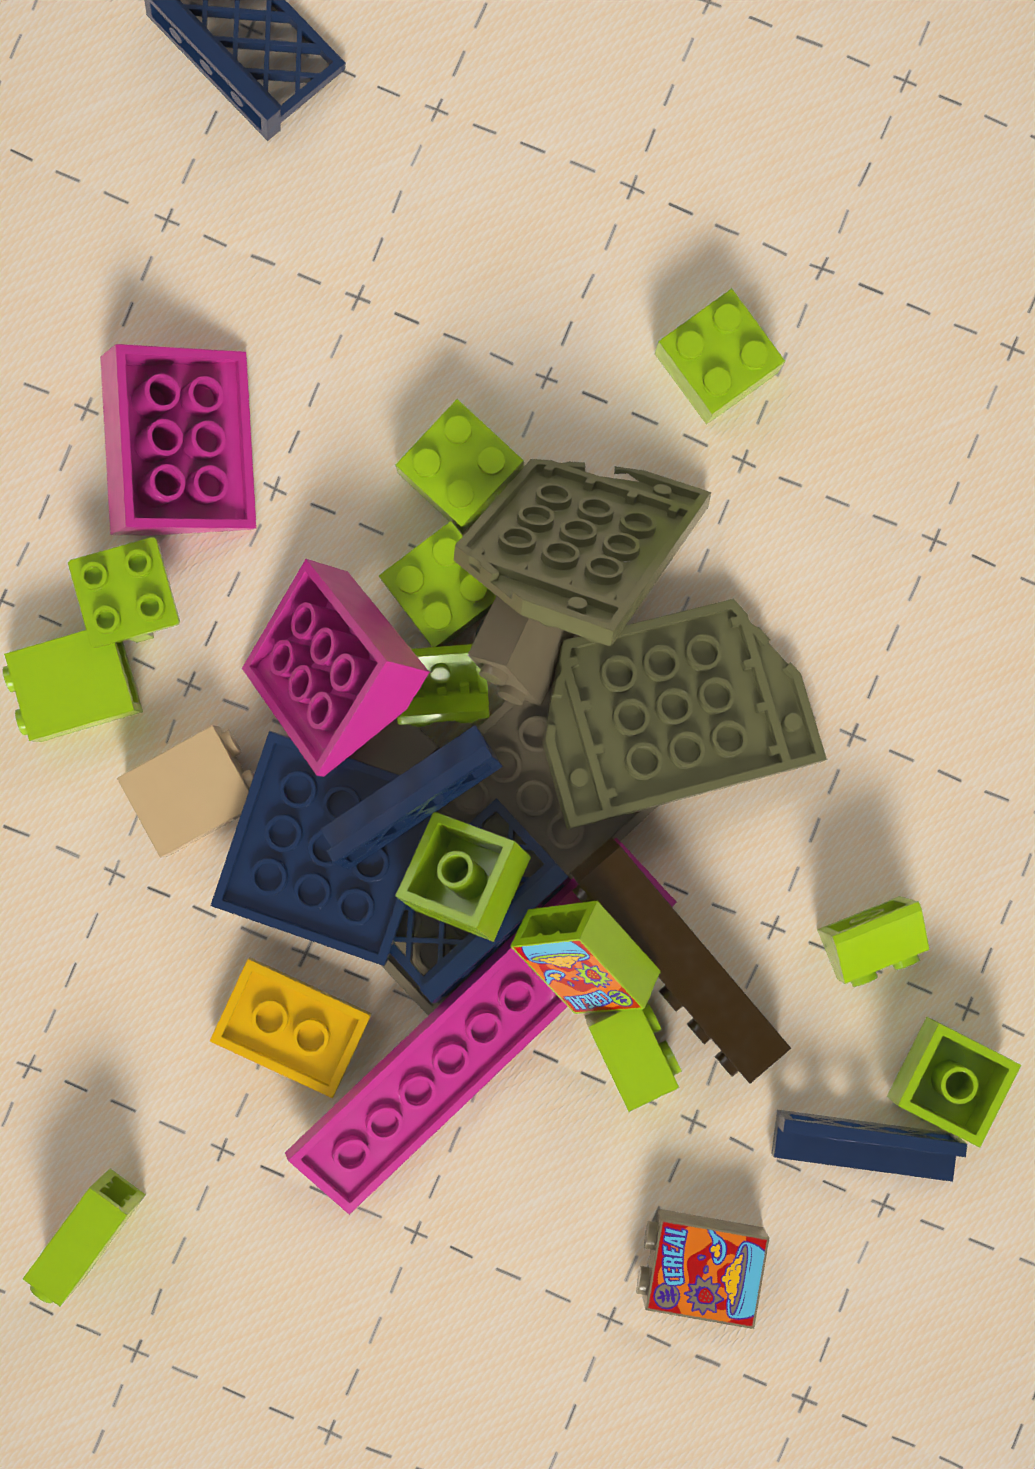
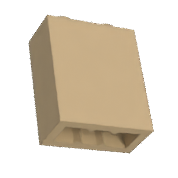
M212 725L117 778L160 858L176 853L241 816L254 773L251 769L244 772L236 756L242 752L230 730L222 732L219 726Z

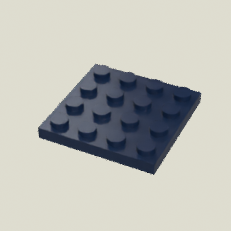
M269 731L210 906L385 966L406 904L396 897V893L432 814L349 870L333 863L327 853L331 846L320 829L400 775L348 757L324 777L318 776L290 737Z

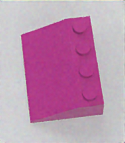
M115 344L100 356L110 535H170L256 529L246 352Z
M305 559L242 667L244 673L314 773L323 777L406 711L430 673L348 571L309 559Z

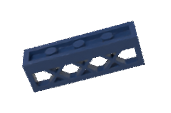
M474 725L322 827L320 830L331 846L327 853L333 863L347 870L351 869L503 767L480 730Z
M777 1109L771 1154L774 1158L953 1182L956 1156L966 1157L967 1143L960 1137L947 1132Z

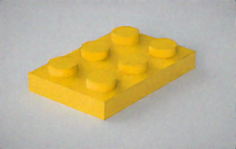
M249 957L211 1036L210 1042L333 1098L372 1013Z

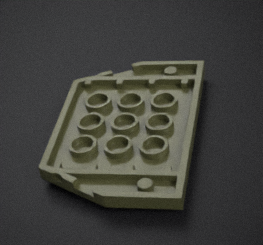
M530 459L456 543L454 561L520 615L539 621L545 626L556 627L584 637L588 641L611 647L708 509L712 492L644 470L615 466L614 474L627 473L637 480L631 481L597 476L585 472V462L569 461L559 463L553 460Z
M734 599L626 625L611 647L588 641L581 636L564 640L561 643L542 744L567 830L827 760L801 673L791 662L788 664L769 643V637L759 627L754 626L750 622L748 614Z

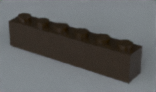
M612 837L570 872L579 884L572 891L582 903L598 901L660 970L658 977L665 984L659 990V993L676 1012L682 1007L688 1011L693 1018L687 1025L704 1045L712 1039L721 1051L714 1057L731 1077L740 1072L748 1083L751 1084L791 1049Z

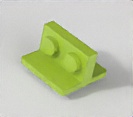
M154 537L71 559L68 562L87 635L92 647L99 648L128 639L139 643L153 639V632L180 624V618L159 543Z
M473 644L411 649L430 673L406 711L397 717L399 725L410 724L416 727H423L433 722L445 721L472 723L478 719L490 716L488 681L480 676L479 672L481 669L468 656Z

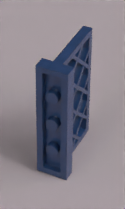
M144 0L146 15L267 141L281 131V122L346 68V62L286 0H267L266 10L240 8V0H235V8L208 6L209 0H203V5L183 4L180 0ZM271 5H272L277 11H271ZM196 16L202 17V22ZM208 17L234 19L233 37L214 36L207 29ZM239 20L266 22L265 40L239 38ZM271 22L291 24L297 31V42L270 40ZM302 37H303L308 43H302ZM227 48H233V55L227 50ZM238 49L265 51L264 69L245 68L238 61ZM270 51L296 53V71L270 70ZM301 54L320 55L329 66L320 73L301 72ZM257 80H264L263 86ZM269 80L295 82V94L280 105L268 92ZM300 83H307L300 89Z
M497 798L469 824L483 829V825L498 813L509 825L508 839L515 841L516 832L527 844L519 846L524 851H533L544 865L531 877H522L520 883L524 884L516 890L494 942L469 933L463 940L446 939V923L442 921L439 923V939L414 938L415 911L406 905L405 910H408L407 937H395L390 953L420 986V990L431 1003L439 1004L518 931L528 909L542 908L571 881V878ZM395 942L406 943V954ZM414 943L438 944L437 964L425 975L413 963ZM445 944L456 945L445 956Z

